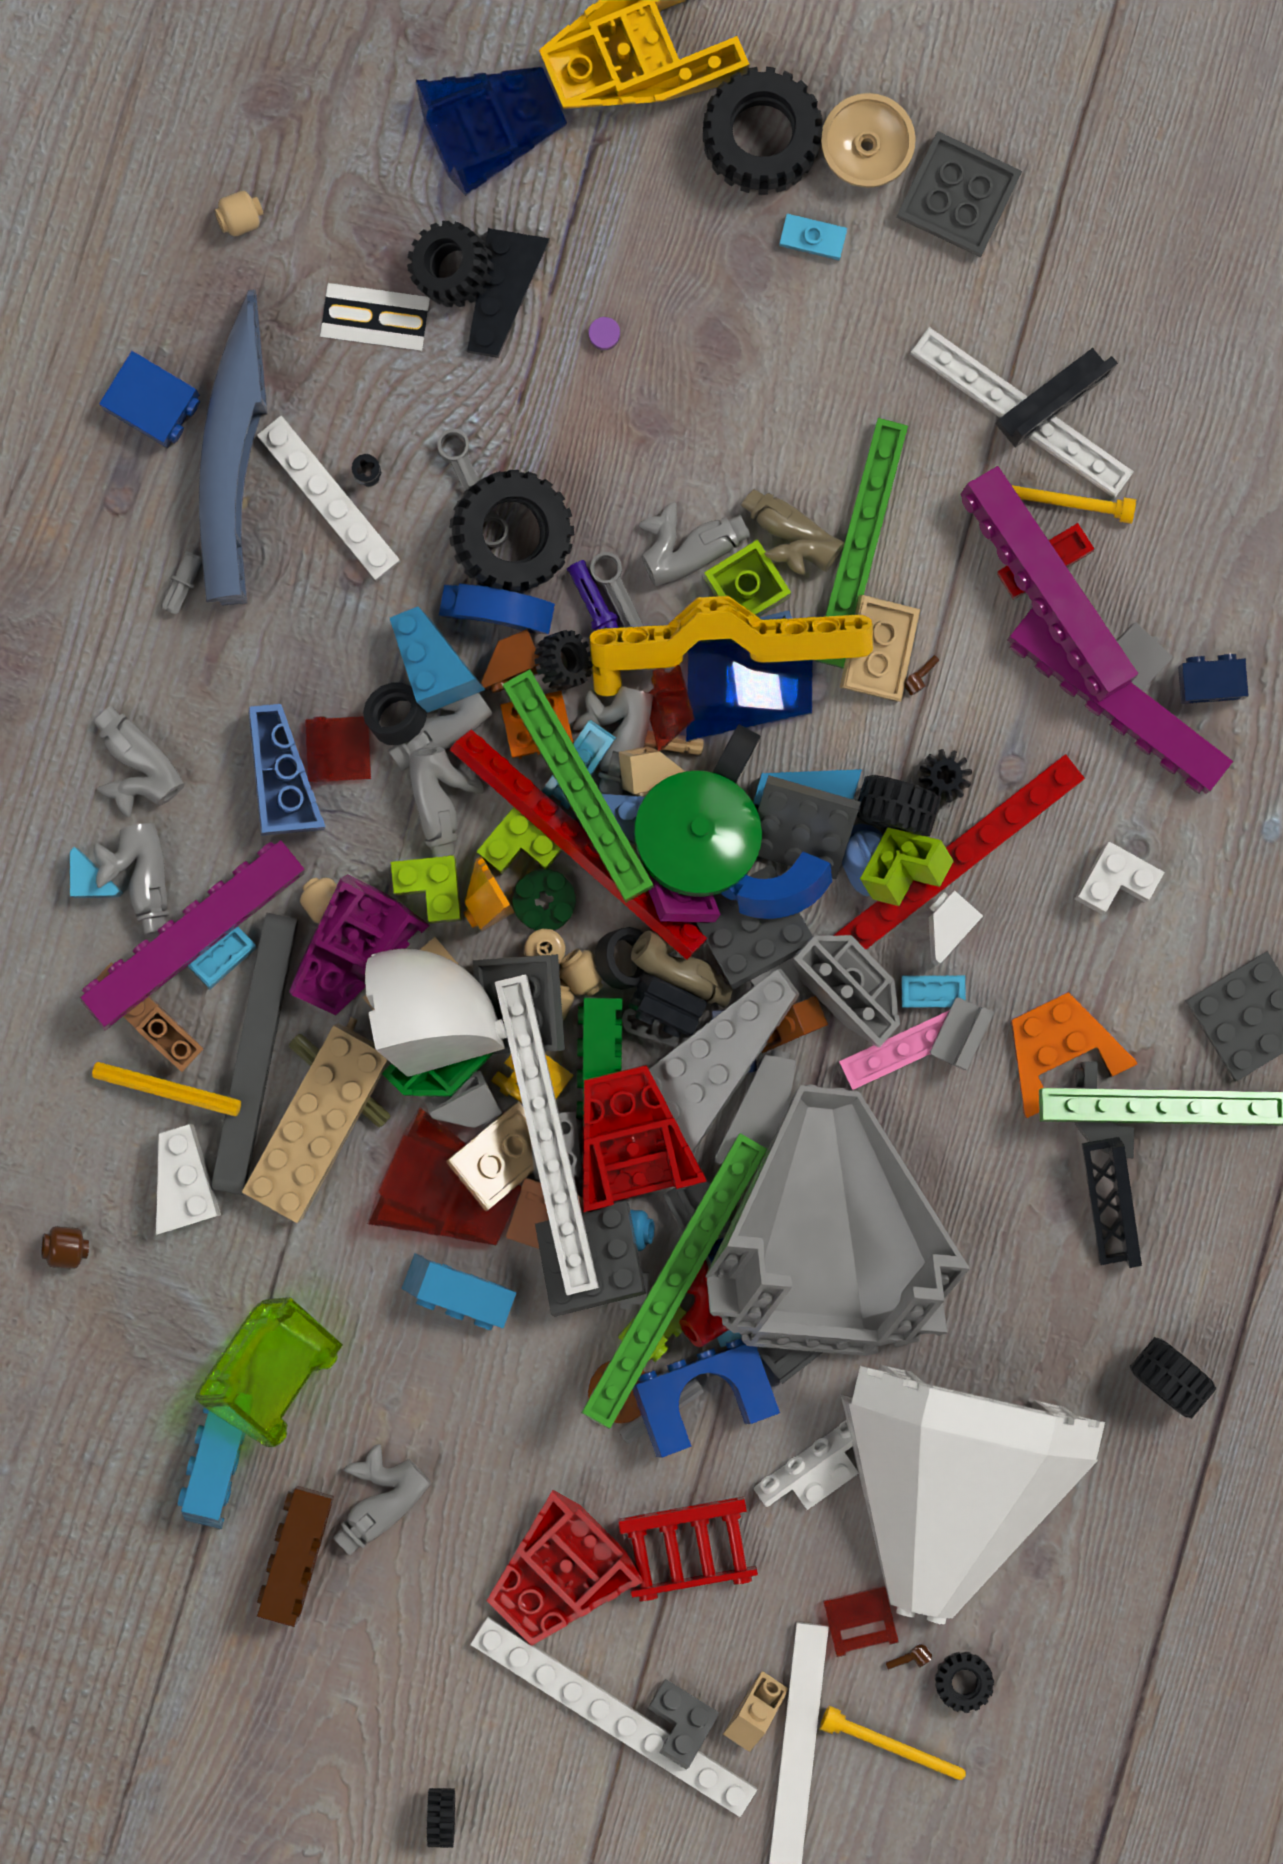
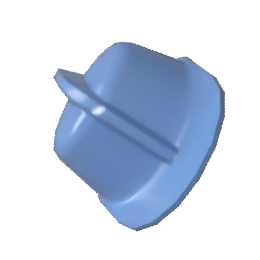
M857 824L853 825L841 864L855 890L864 896L871 897L861 882L860 877L883 835L871 825Z

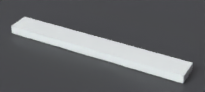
M930 327L911 351L910 355L999 418L1028 397ZM1057 417L1029 437L1033 442L1114 499L1134 472Z
M796 1622L769 1864H802L828 1625Z

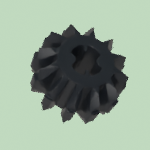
M940 749L938 751L939 761L932 754H929L926 758L931 766L921 764L919 769L929 775L919 777L918 781L922 784L929 782L930 785L925 789L930 791L934 789L937 791L935 794L940 798L942 793H945L946 802L951 803L953 799L951 791L958 798H962L964 793L959 786L964 788L971 786V782L962 777L971 775L972 770H961L967 759L964 757L956 763L954 760L957 756V751L953 750L949 755V759H946L944 749ZM942 768H946L947 773L953 774V778L948 781L949 784H945L943 779H938L937 774L939 775L942 772Z

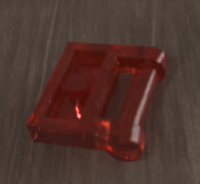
M885 1585L823 1600L836 1657L846 1656V1652L886 1642H889V1645L899 1643ZM884 1621L885 1630L842 1640L841 1630Z

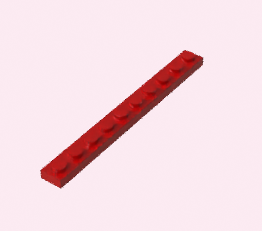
M472 729L454 743L450 749L451 752L686 960L708 939L690 922L660 921L649 890L625 903L586 832L576 820L572 819L552 799L538 789L530 779L521 774L506 758L495 751Z
M1065 754L946 847L953 859V863L940 887L913 880L900 906L877 901L833 936L852 935L865 950L1081 783L1085 779L1084 776Z

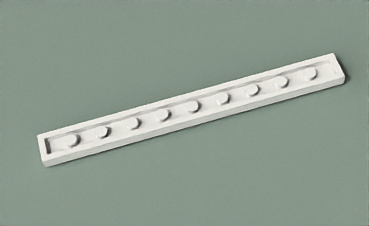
M525 974L496 981L495 986L566 1295L597 1289L599 1288L528 977Z
M489 1616L471 1642V1646L737 1816L741 1817L757 1791L755 1786L698 1751L687 1770L659 1753L670 1734L669 1731L536 1646H531L525 1639Z

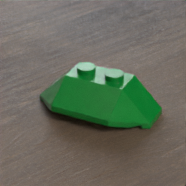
M494 1052L409 1077L391 1063L381 1074L404 1096L452 1097Z

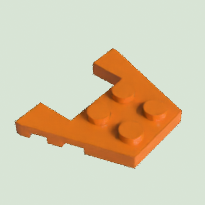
M1069 992L1011 1020L1025 1118L1039 1113V1089L1044 1087L1038 1076L1094 1048H1097L1110 1077L1137 1065L1136 1060Z

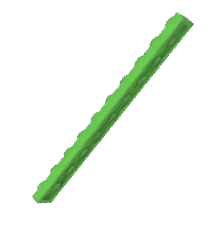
M741 1133L738 1134L583 1408L582 1414L608 1429L611 1428L765 1155L767 1148Z

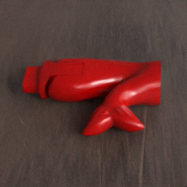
M706 1259L687 1293L695 1296V1302L679 1321L683 1333L696 1347L704 1346L729 1330L723 1325L720 1316H713L710 1313L707 1278L705 1277L709 1270Z

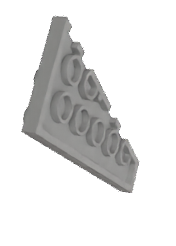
M777 969L649 1069L693 1154L697 1150L696 1147L702 1138L707 1135L713 1126L712 1123L720 1111L725 1108L750 1070V1066L758 1054L766 1046V1042L775 1028L780 1025L800 995L782 969Z

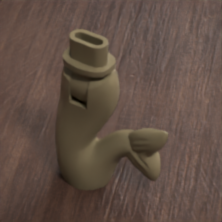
M753 489L741 504L743 508L751 512L750 518L753 520L757 518L758 524L763 529L791 542L779 545L766 551L764 554L773 561L787 562L790 569L795 573L805 574L803 559L812 562L820 570L827 572L837 560L844 547V542L829 535L798 509L770 493L763 495L756 489Z
M646 931L639 937L633 946L631 959L649 975H653L705 1000L708 1004L715 1002L723 1008L729 1004L733 989L724 982V977L721 974L717 975V971L711 965L693 957L686 960L684 957L669 956V953L676 950L655 932Z

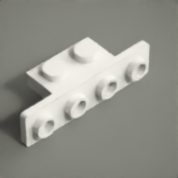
M847 1420L843 1421L836 1429L823 1438L815 1441L812 1446L801 1454L791 1458L787 1464L773 1474L766 1476L754 1487V1491L765 1507L770 1506L793 1489L808 1510L859 1474L845 1454V1451L853 1446Z

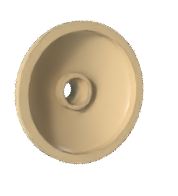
M873 93L857 94L836 105L825 120L821 139L822 153L829 168L843 181L858 187H879L898 178L908 167L915 149L914 127L906 111L894 100ZM863 142H870L873 148L866 151L861 147V144Z

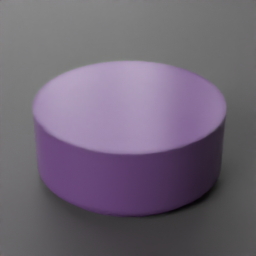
M600 317L590 325L589 339L597 349H612L619 342L620 328L613 319Z

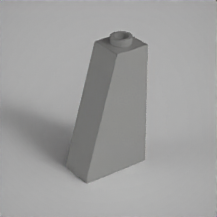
M772 1050L771 1056L764 1055L715 1155V1163L722 1164L739 1133L768 1149L789 1107L796 1060L790 1059L791 1053Z

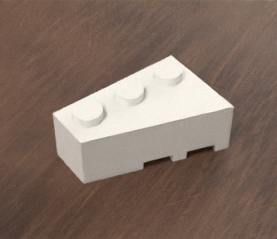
M194 1124L160 1133L158 1144L156 1235L220 1216V1209L212 1189V1183Z

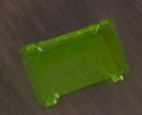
M291 1297L263 1300L252 1309L197 1390L195 1400L204 1408L263 1446L276 1447L287 1436L288 1424L282 1417L312 1372L322 1370L323 1368L329 1369L334 1365L338 1358L337 1353L343 1344Z

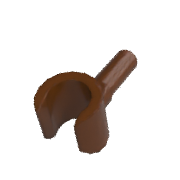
M935 655L921 669L906 679L905 688L911 696L926 687L921 678L939 662L938 657Z
M919 1644L904 1656L886 1662V1666L889 1670L914 1660L920 1668L931 1661L932 1654L925 1645Z

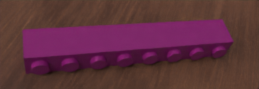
M999 466L967 483L960 494L965 509L969 513L974 514L979 522L982 534L992 541L997 549L1000 561L1009 566L1014 574L1017 586L1027 593L1032 601L1035 613L1044 618L1049 626L1052 638L1062 645L1067 653L1070 665L1074 669L1079 670L1085 679L1084 683L1090 694L1095 695L1099 702L1129 685L1139 673Z
M1033 607L1007 639L1011 643L1009 648L1023 659L1026 656L1036 662L1034 667L1041 674L1048 678L1053 675L1062 682L1059 686L1063 691L1072 697H1075L1077 694L1086 701L1084 706L1096 716L1101 714L1111 720L1109 725L1116 732L1123 736L1128 733L1137 740L1134 743L1137 748L1147 755H1150L1152 752L1161 759L1159 764L1172 774L1178 772L1185 777L1186 781L1184 783L1198 794L1201 791L1205 794L1210 792L1234 762L1132 682L1099 702L1097 697L1090 694L1084 683L1085 679L1078 669H1074L1070 665L1066 651L1060 643H1057L1052 638L1048 624L1043 617L1035 613Z
M281 840L275 845L272 841L266 844L257 852L259 857L251 864L247 861L243 862L232 872L234 877L227 883H224L222 880L216 883L207 891L210 896L201 903L198 900L192 902L182 911L184 916L176 923L172 919L158 929L157 932L160 935L153 941L149 942L147 939L142 941L132 950L135 955L126 962L123 959L118 960L107 970L109 973L107 977L100 982L96 978L82 989L84 993L80 997L82 1004L104 1031L304 875V867Z

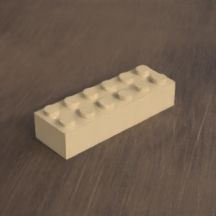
M340 1023L333 1025L242 1193L295 1223L300 1222L304 1218L382 1076L381 1073L390 1062L376 1050L374 1042Z

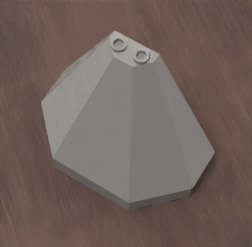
M809 1084L800 1085L795 1092L705 1277L707 1278L710 1313L713 1316H720L723 1325L732 1333H740L742 1341L747 1346L868 1356L879 1353L878 1347L893 1343L897 1348L920 1341L919 1335L925 1333L936 1334L937 1336L946 1334L944 1298L948 1296L970 1268L859 1091H849L845 1088H821Z

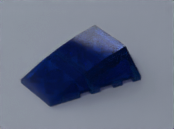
M543 67L501 71V73L488 75L486 73H478L470 77L456 78L455 76L442 77V80L433 81L423 79L416 80L415 82L424 123L448 177L465 196L567 125L565 116Z
M732 639L699 640L688 650L686 742L706 736L725 734V732L735 730L739 724L746 728H752L755 725L769 722L774 723L812 714L813 660L757 662L751 659L748 650Z

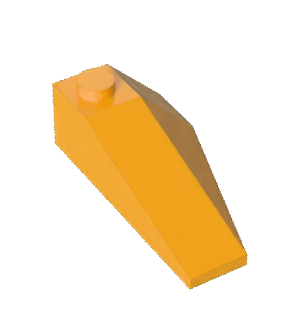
M480 856L475 861L465 899L468 910L463 913L472 928L479 926L480 930L484 931L513 914L514 911L482 856Z

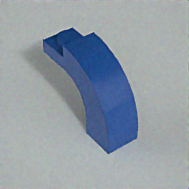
M459 583V586L444 585L439 616L489 622L519 631L528 629L529 633L549 634L555 604L512 591Z
M803 851L793 866L784 874L770 879H758L746 875L738 884L721 894L730 900L736 899L738 901L740 914L761 919L787 917L810 907L825 893L832 883L831 864Z

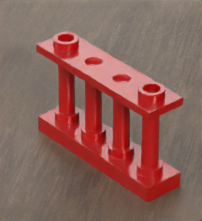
M744 1496L619 1518L620 1533H627L628 1538L632 1539L637 1571L643 1579L640 1586L631 1588L632 1598L639 1597V1601L642 1602L657 1599V1593L729 1580H733L734 1585L752 1582V1576L758 1575L756 1565L746 1566L738 1521L741 1518L740 1513L747 1512ZM722 1516V1521H726L734 1569L715 1573L707 1524H710L709 1518ZM690 1522L691 1527L695 1528L703 1574L688 1578L683 1576L675 1531L678 1529V1524ZM659 1528V1532H663L671 1581L652 1584L644 1536L647 1535V1529Z

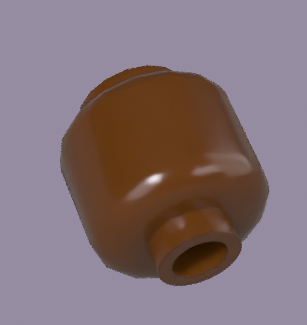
M55 1226L50 1229L48 1234H43L41 1257L46 1259L50 1267L76 1269L80 1265L82 1258H88L89 1240L83 1239L82 1231L79 1228Z

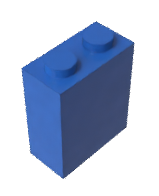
M131 351L99 405L104 411L168 448L171 442L175 444L182 435L184 427L181 425L187 415L192 417L198 409L200 394L194 387Z

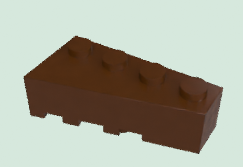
M297 1486L294 1493L288 1491L283 1508L288 1513L285 1523H279L274 1541L279 1542L276 1554L271 1553L268 1560L266 1572L270 1574L267 1584H262L257 1603L260 1604L257 1617L295 1627L300 1620L333 1503V1495Z

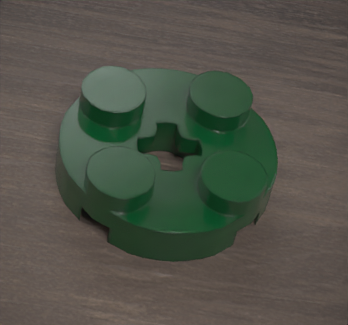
M539 869L526 874L517 883L513 894V908L516 916L526 927L535 931L543 928L556 931L562 928L571 918L576 907V896L571 883L561 873L550 869ZM546 892L547 896H553L554 902L549 903V909L543 910L541 905L536 906L535 900L540 898L539 893Z

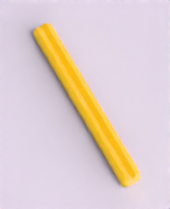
M96 1062L92 1070V1077L98 1080L231 1116H237L240 1112L241 1101L231 1097L101 1062Z

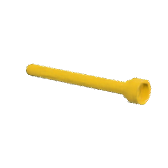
M1012 485L1021 500L1113 514L1114 518L1119 519V522L1129 524L1133 522L1136 499L1124 497L1123 500L1117 499L1116 502Z
M829 1705L824 1712L819 1727L822 1731L833 1734V1732L839 1734L840 1731L957 1780H963L966 1776V1771L957 1765L846 1720V1716L841 1714V1710Z

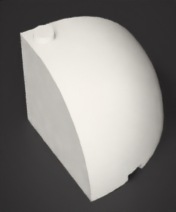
M417 949L387 950L372 954V957L367 959L365 970L366 997L372 1008L375 1009L369 1012L375 1048L407 1077L505 1049L503 1039L507 1038L502 1019H497L494 1006L481 984L460 965L441 955Z

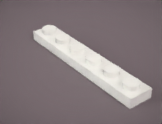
M282 415L257 434L262 443L375 581H378L401 562Z

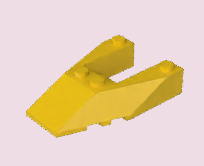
M599 0L589 6L584 11V14L571 25L568 24L539 49L563 109L663 102L716 88L722 82L728 83L731 75L740 72L741 75L747 74L750 64L738 36L679 59L659 11L686 0Z

